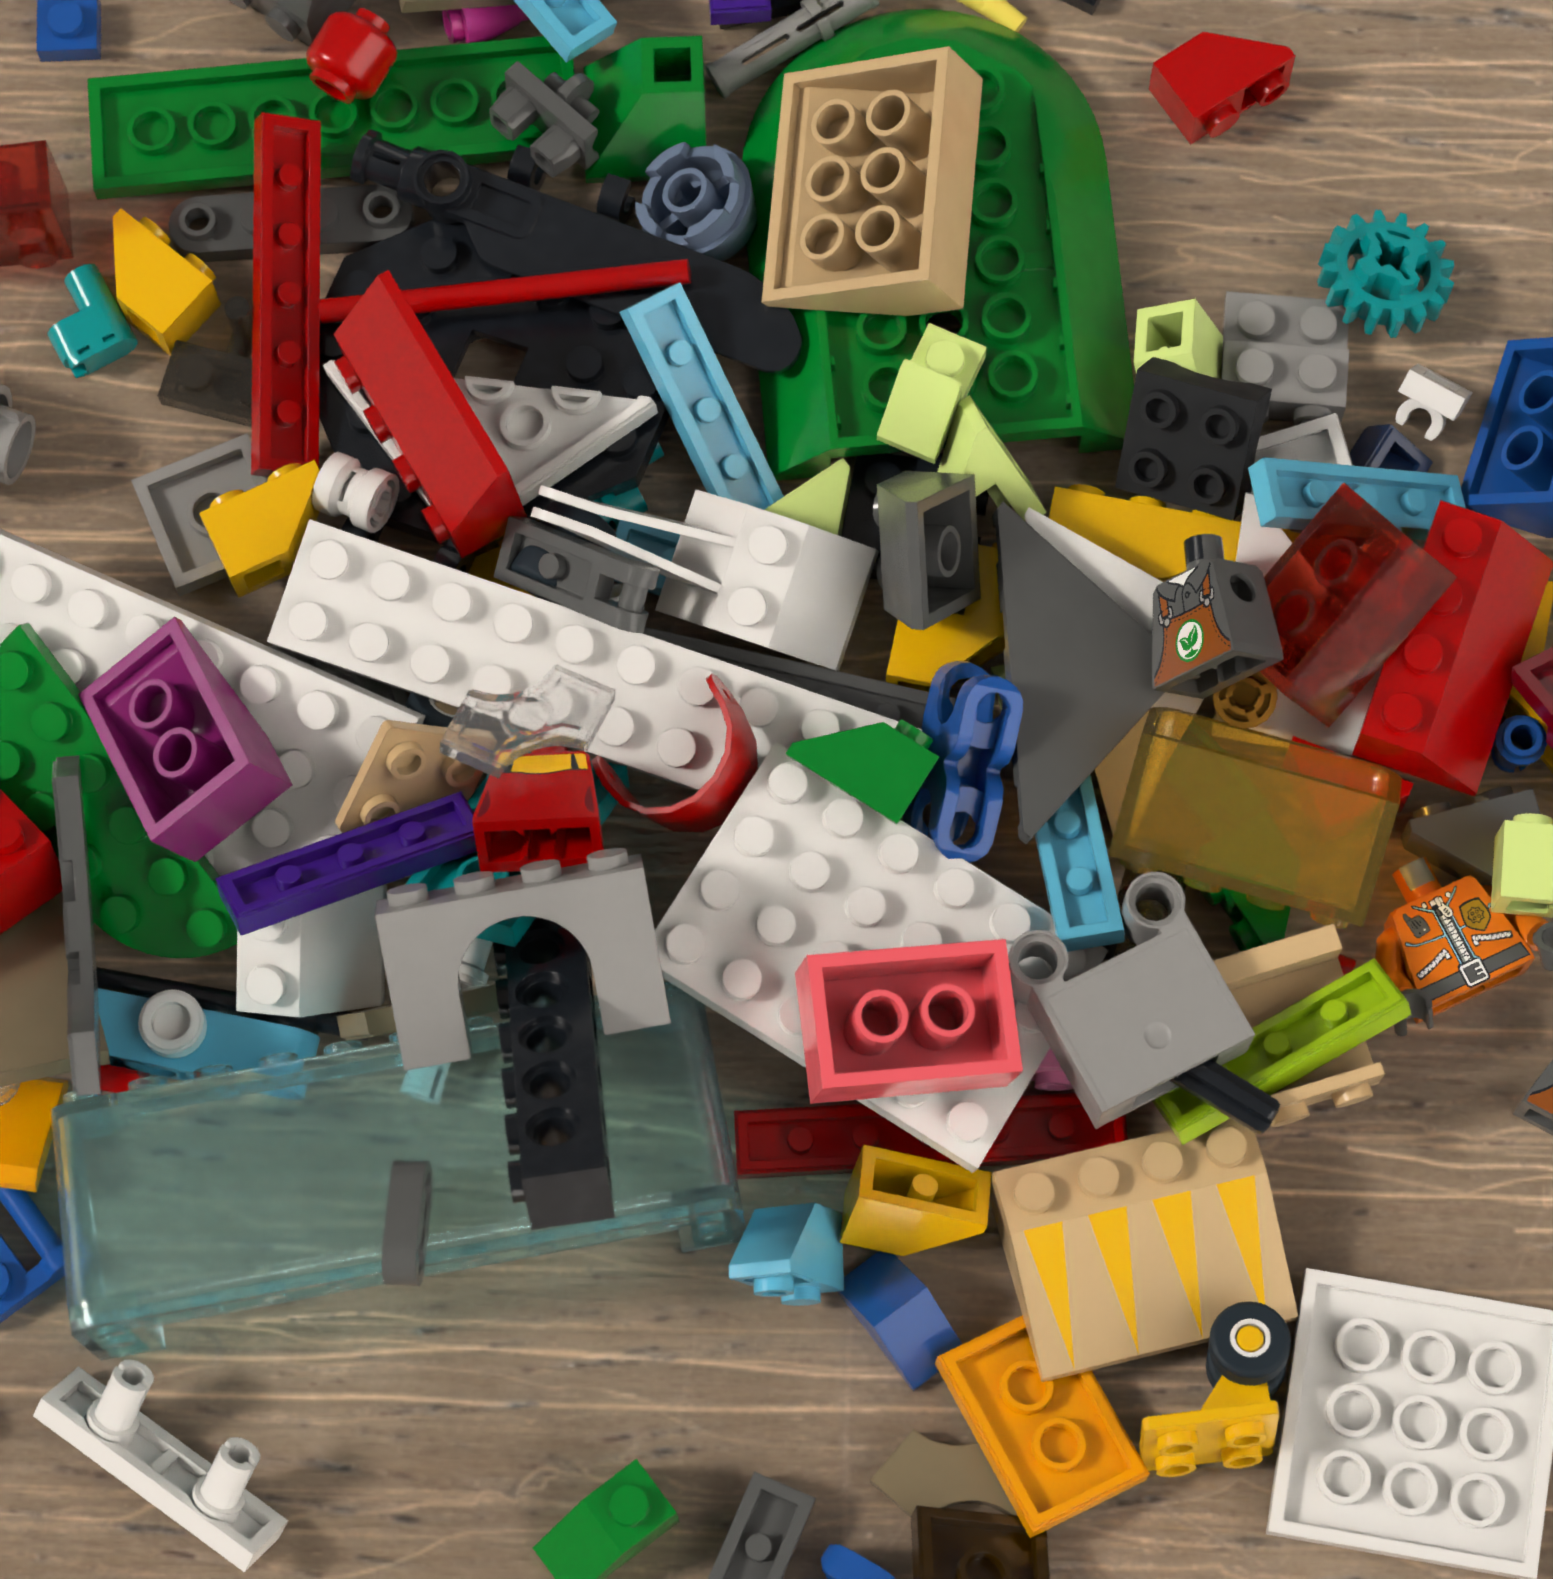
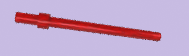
M680 259L401 291L414 313L418 314L665 287L681 283V285L691 284V270L689 260ZM363 294L319 299V315L322 324L343 322Z

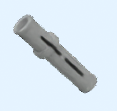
M803 0L800 2V10L755 35L716 61L709 62L704 67L721 97L725 99L732 92L769 70L776 68L821 39L827 41L835 36L834 31L871 8L878 7L879 1ZM835 7H841L838 10L831 13L830 15L818 20L815 24L811 25L801 32L797 31L802 27L806 26L807 24H810L813 21L817 20L822 15L831 11ZM782 39H786L785 42L776 46L772 50L768 51L767 53L763 54L762 56L758 57L757 59L753 60L747 65L743 64L744 62L748 61L749 59L753 58L754 56L773 46Z

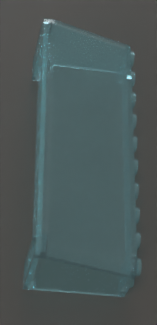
M664 982L671 1020L670 1024L604 1035L597 995L594 996L615 1218L531 1230L526 1202L513 1203L508 1162L520 1160V1154L512 1156L509 1154L504 1115L517 1113L516 1108H506L501 1068L513 1067V1063L504 1064L498 1030V1024L500 1023H493L492 1017L481 1016L467 1019L472 1042L471 1059L404 1071L398 1035L395 1032L389 1036L390 1043L363 1047L362 1041H342L324 1047V1055L298 1059L297 1053H276L260 1058L258 1060L259 1067L233 1071V1066L211 1065L195 1070L193 1072L194 1079L168 1083L166 1077L153 1076L131 1081L128 1083L129 1091L103 1095L102 1090L101 1094L77 1096L76 1091L64 1094L62 1096L63 1104L51 1110L71 1336L102 1361L166 1349L163 1325L383 1285L381 1266L382 1241L390 1173L395 1159L429 1160L432 1165L433 1197L424 1277L678 1230L683 1253L740 1242L745 1231L744 1213L705 1005L670 982Z

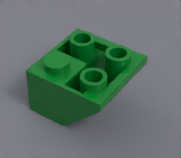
M702 36L639 38L583 67V73L594 83V90L588 101L599 109L597 118L591 123L597 128V136L592 148L599 153V159L585 170L586 184L604 183L608 173L631 180V182L649 181L650 177L645 173L647 167L668 148L682 142H687L691 148L707 146L705 65Z

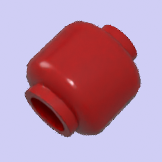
M359 8L356 14L345 11L331 13L306 53L307 64L312 70L310 80L323 92L343 103L350 104L354 98L363 100L373 97L397 58L396 46L390 37L387 36L390 30L389 24L380 16L365 8Z

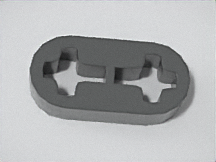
M395 1159L393 1161L382 1241L381 1266L385 1285L420 1286L422 1284L433 1197V1172L429 1160Z

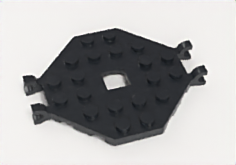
M518 144L509 165L507 179L539 191L547 173L531 157L530 148ZM608 173L599 194L596 213L625 224L634 210L636 201L635 197L628 196L632 187L631 180ZM432 219L345 256L325 298L362 295L375 278L387 270L390 271L401 290L516 278V276L490 267L480 259L465 224L460 222L446 224ZM571 297L416 314L453 378L469 345L476 340L486 338L527 352L514 379L515 385L544 389L560 386L601 391L602 395L631 399H637L638 396L651 397L657 406L658 413L550 488L593 501L612 492L617 496L639 487L670 415L622 317ZM320 319L319 418L334 453L342 452L358 459L362 468L366 470L380 468L396 475L399 480L398 498L394 510L385 525L439 544L421 510L427 507L416 491L411 494L409 493L391 458L327 376L323 365L330 360L336 361L343 357L334 336L342 322L322 324ZM539 495L524 505L523 508L527 518L540 522V519L531 517L533 507L546 510L552 499ZM348 517L341 530L378 543L384 526L379 531L370 533L353 526L350 517ZM504 535L461 558L451 539H448L441 543L444 546L438 550L433 562L469 574L475 557L499 547L498 541L502 540Z

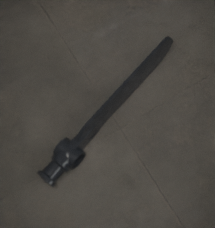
M369 129L357 145L352 159L351 180L360 184H364L369 180L397 191L398 199L425 209L430 217L440 223L454 224L460 222L465 224L480 259L490 267L516 277L688 259L691 270V284H683L682 287L714 353L765 373L780 374L792 368L801 354L803 341L794 316L788 308L767 307L763 304V282L747 271L466 164L463 158L453 151L442 149L430 151L419 146L411 151L384 141L382 133L373 129ZM446 178L460 180L459 186L450 195L440 197L432 194L433 188L439 181ZM670 286L573 296L571 298L621 317L620 311Z

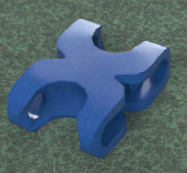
M968 661L947 663L938 669L932 679L923 715L922 732L934 739L928 750L939 756L903 814V821L934 840L940 853L947 859H964L970 863L983 858L989 852L994 841L1003 803V784L1000 771L1010 762L1015 750L1023 712V699L1017 687L1010 681L997 675H989L981 667ZM969 678L962 685L953 707L949 699L952 685L959 679ZM997 692L1002 700V710L1000 715L993 720L995 693ZM931 802L929 826L927 827L922 819L923 810ZM971 815L975 823L973 836L965 844H953V841L960 838Z

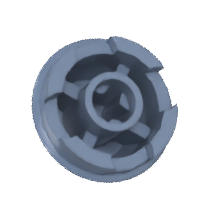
M687 142L676 144L662 152L647 167L645 173L650 177V180L643 191L642 204L635 201L637 218L644 232L717 260H727L746 245L754 232L757 222V206L748 169L736 154L718 145L713 144L714 146L691 148Z

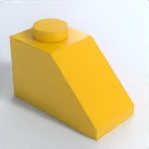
M863 1145L845 1189L840 1243L906 1256L982 1234L988 1225L991 1172L977 1169L974 1173H971L960 1165Z

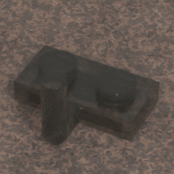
M235 296L230 298L225 304V313L232 329V335L226 352L176 340L157 396L161 405L252 427V359H250L252 353L253 314L248 301L243 297Z

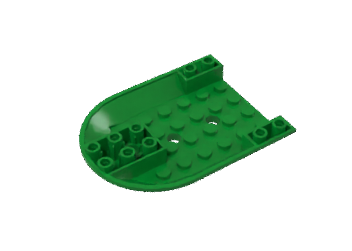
M901 10L863 18L834 31L835 36L827 41L821 39L802 51L782 70L768 88L751 121L743 149L742 161L748 169L757 206L756 226L751 238L746 243L749 273L761 282H764L785 73L949 46L983 78L963 309L899 316L788 308L794 316L802 337L801 354L792 368L780 374L765 373L758 370L767 462L776 481L813 478L831 466V458L904 452L878 441L877 433L903 360L912 359L927 328V321L939 313L951 314L959 320L962 327L957 335L987 347L985 360L967 396H971L1003 443L1077 436L1079 453L1122 450L1134 381L1107 160L1096 118L1085 96L1071 76L1048 53L1021 34L1001 24L978 16L947 10Z

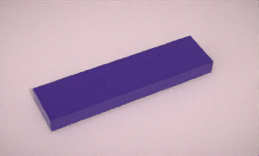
M460 791L217 877L215 879L219 896L240 936L477 852L472 824L474 812Z

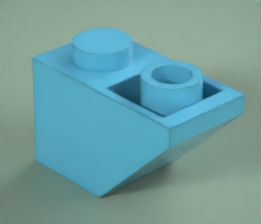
M816 1202L755 1209L729 1263V1279L753 1286L754 1295L781 1296V1304L791 1306L821 1303V1293L844 1291L843 1243H840L842 1212Z

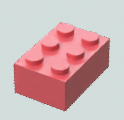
M1006 939L807 955L795 972L810 1104L1007 1087L1023 1072Z

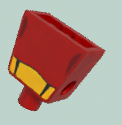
M545 738L537 741L532 746L531 753L504 754L496 758L472 819L480 872L520 871L522 866L542 860H559L561 868L588 863L587 855L604 850L590 755L584 751H569L563 742L553 738Z

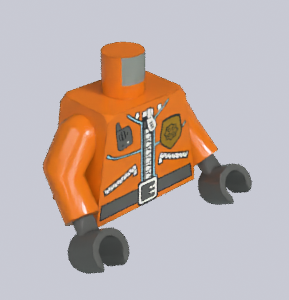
M1426 857L1414 860L1392 874L1407 904L1389 914L1384 924V931L1376 940L1375 959L1409 1003L1412 1015L1394 1025L1395 1033L1398 1036L1407 1035V1019L1413 1018L1416 1024L1424 1021L1427 1024V1028L1431 1029L1434 1027L1433 1016L1526 973L1535 959L1531 950L1538 951L1543 967L1548 971H1553V921L1549 922L1545 918L1538 916L1491 912L1492 885H1481L1476 878L1469 875L1442 887Z

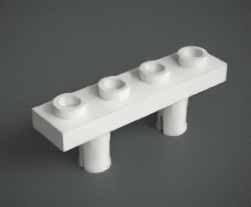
M131 1359L120 1362L119 1366L114 1368L107 1386H104L78 1366L40 1399L33 1417L243 1572L280 1538L288 1520L245 1489L260 1460L258 1449L251 1442L243 1438L233 1437L221 1445L213 1464H211L149 1419L139 1410L154 1381V1376L151 1370L141 1362Z

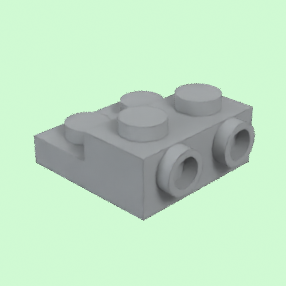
M1227 291L1224 300L1221 379L1253 383L1272 388L1264 423L1268 420L1293 421V424L1296 426L1336 413L1341 424L1346 409L1349 349H1347L1349 324H1345L1342 321L1346 311L1343 305L1328 307L1325 303L1326 299Z

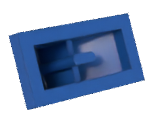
M878 1251L844 1277V1291H838L837 1293L913 1392L939 1373L935 1365L937 1356L962 1345L928 1288L894 1254Z

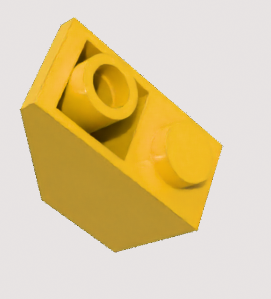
M120 208L113 216L117 300L127 322L169 356L173 357L221 305L213 284L216 276L194 254L188 253L183 258L168 245L171 242L169 237L152 220L143 217L138 222Z
M315 460L304 465L299 463L285 465L270 474L267 482L245 492L243 490L226 492L214 499L210 504V508L199 512L209 538L238 598L290 575L309 519L316 521L320 512L312 504L313 488L320 471Z

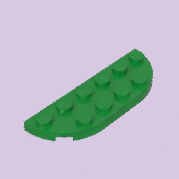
M29 623L18 625L0 644V789L50 840L59 861L52 785L53 761H56V757L79 755L89 856L93 922L108 935L128 947L159 957L177 959L196 958L211 955L236 945L237 928L219 896L215 878L220 877V875L205 855L198 861L193 862L150 841L78 695L81 691Z

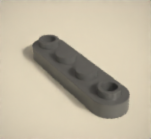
M379 184L320 188V254L357 252L415 226L412 204L398 199L397 191ZM254 193L196 196L182 201L173 210L169 219V232L176 250L183 257L188 253H192L203 262L253 259ZM380 206H388L393 209L384 218H376L372 215V212ZM198 218L209 220L208 225L202 230H192L189 228L190 224Z

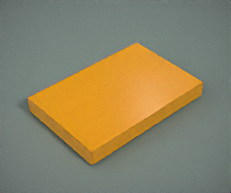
M1023 1315L937 1356L935 1365L1030 1538L1146 1481L1150 1475L1092 1370L1041 1382Z

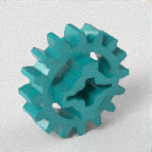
M1375 210L1370 223H1366L1362 217L1354 214L1350 218L1347 229L1338 225L1333 229L1329 243H1325L1318 262L1322 269L1317 283L1319 287L1330 288L1325 301L1328 307L1343 305L1346 308L1342 319L1345 324L1353 322L1358 317L1365 321V334L1371 335L1377 325H1383L1386 327L1390 338H1397L1402 324H1405L1416 334L1421 331L1425 319L1434 322L1438 319L1443 305L1447 303L1454 286V282L1449 279L1455 266L1454 261L1441 259L1446 247L1444 240L1429 242L1425 238L1430 227L1426 223L1419 225L1413 230L1407 227V214L1400 213L1394 223L1386 222L1382 210ZM1351 255H1353V257L1355 258L1354 264L1352 266L1353 270L1349 271L1347 261L1348 258ZM1422 276L1424 289L1419 292L1417 286Z

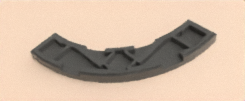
M79 755L56 757V761H53L52 785L64 900L65 952L68 963L67 1038L73 1092L76 1091L77 1096L101 1094L100 1026L92 894Z

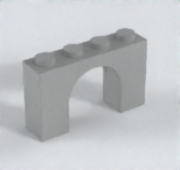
M625 848L604 849L587 855L588 863L561 868L559 860H542L522 866L520 868L521 875L494 879L493 872H474L455 878L453 880L454 887L428 891L427 885L424 883L406 884L388 890L387 899L377 900L375 920L404 1071L471 1059L472 1042L459 978V968L468 947L481 932L497 922L513 917L532 916L550 920L567 929L579 940L591 962L604 1035L670 1024L669 1008L641 854L628 856Z

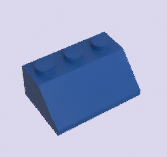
M1553 337L1508 340L1461 490L1466 509L1502 520L1508 526L1546 538H1553Z

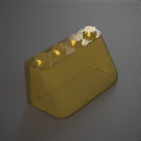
M1152 707L1149 710L1141 734L1108 856L1121 859L1120 864L1124 868L1136 873L1145 874L1162 870L1183 876V882L1186 885L1200 891L1218 893L1222 888L1247 894L1246 899L1250 903L1264 909L1280 911L1287 905L1310 912L1311 919L1325 926L1334 924L1335 928L1342 929L1347 928L1348 924L1351 923L1363 927L1399 808L1402 778L1388 768L1364 760L1252 729L1234 727L1226 722L1169 707Z

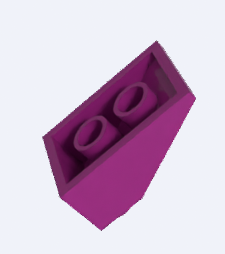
M175 616L78 694L150 841L193 862L198 861L293 786L266 733L182 620Z

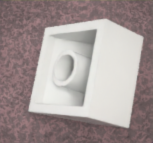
M387 884L240 936L237 930L236 1011L306 1017L381 1006L384 1003L385 967L375 920V908L377 900L387 899Z

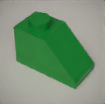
M900 719L895 729L885 722H880L793 742L785 754L790 759L826 779L830 784L849 796H853L885 816L886 819L894 824H898L939 756L928 750L934 739Z
M636 1458L582 1499L533 1549L555 1579H605L679 1523L680 1520L677 1512Z

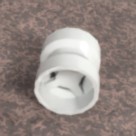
M336 452L325 461L318 473L312 493V504L316 510L333 517L344 514L350 517L353 526L370 533H375L386 524L394 510L399 493V480L396 475L380 468L366 470L362 468L358 459L342 452Z

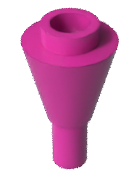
M518 5L442 10L444 29L450 43L459 42V44L489 41L518 26L521 21L530 20Z

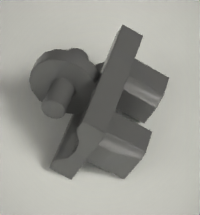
M519 61L514 63L505 72L506 90L489 109L492 126L505 138L512 141L531 124L539 129L543 134L530 145L531 157L552 178L572 166L575 162L587 170L599 159V153L592 148L597 136V128L591 124L597 118L599 109L588 101L594 90L593 81L584 73L575 74L565 81L556 72L548 75L543 83Z

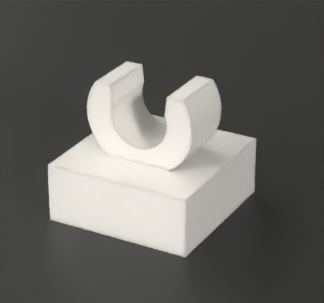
M1416 364L1409 370L1398 392L1408 396L1409 399L1397 410L1396 423L1403 426L1410 418L1411 412L1414 409H1425L1431 415L1432 423L1424 438L1431 441L1443 431L1446 417L1454 421L1461 415L1473 392L1420 364Z

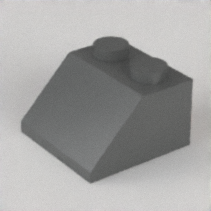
M904 471L877 484L873 516L880 532L881 556L877 564V581L883 589L884 610L911 629L925 630L980 600L975 474Z

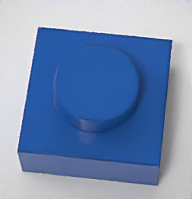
M37 0V54L41 62L101 59L100 0Z

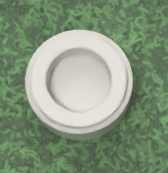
M165 990L153 995L146 1001L140 1011L138 1026L141 1037L153 1052L165 1058H181L191 1054L201 1045L207 1031V1019L199 1003L190 994L180 990Z

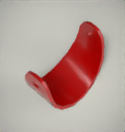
M713 673L706 678V681L720 705L727 726L725 751L714 775L693 796L672 806L645 808L627 790L607 761L599 755L591 760L592 766L602 785L620 805L674 832H706L722 825L758 770L757 742L745 713L729 689Z

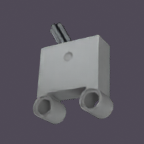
M1148 872L1141 874L1133 880L1126 892L1120 912L1124 926V935L1130 942L1138 946L1066 982L1064 977L1068 967L1069 956L1064 943L1058 936L1048 931L1032 930L1023 933L1015 939L1008 954L1013 998L1027 1005L1095 1129L1180 1087L1255 1134L1262 1135L1267 1131L1279 1111L1280 1103L1278 1100L1221 1066L1246 1053L1255 1033L1184 911L1185 895L1183 889L1173 877L1161 872ZM1145 899L1156 900L1166 908L1168 917L1159 921L1148 920L1137 911L1135 904ZM1028 957H1039L1047 961L1052 968L1053 974L1041 980L1032 979L1022 972L1019 962Z

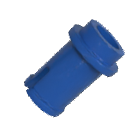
M1515 715L1506 719L1499 726L1491 749V757L1494 764L1504 772L1514 773L1517 766L1519 771H1522L1528 765L1535 763L1544 754L1547 746V735L1543 726L1534 718L1526 715ZM1511 741L1518 742L1523 750L1516 748Z

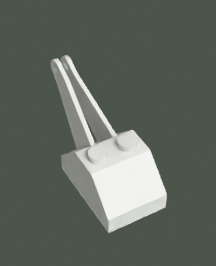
M543 485L540 486L538 495L595 514L680 534L672 561L670 562L593 526L533 507L531 517L560 526L621 556L658 567L660 569L659 574L665 576L666 579L655 609L656 611L835 671L840 670L879 554L878 550L817 527L700 490H695L685 522H680L582 499Z

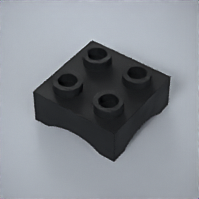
M1152 357L1137 369L1115 488L1234 521L1243 512L1245 492L1251 493L1252 490L1248 467L1253 465L1255 461L1258 441L1268 411L1272 388L1253 383L1210 377L1181 367L1174 362Z

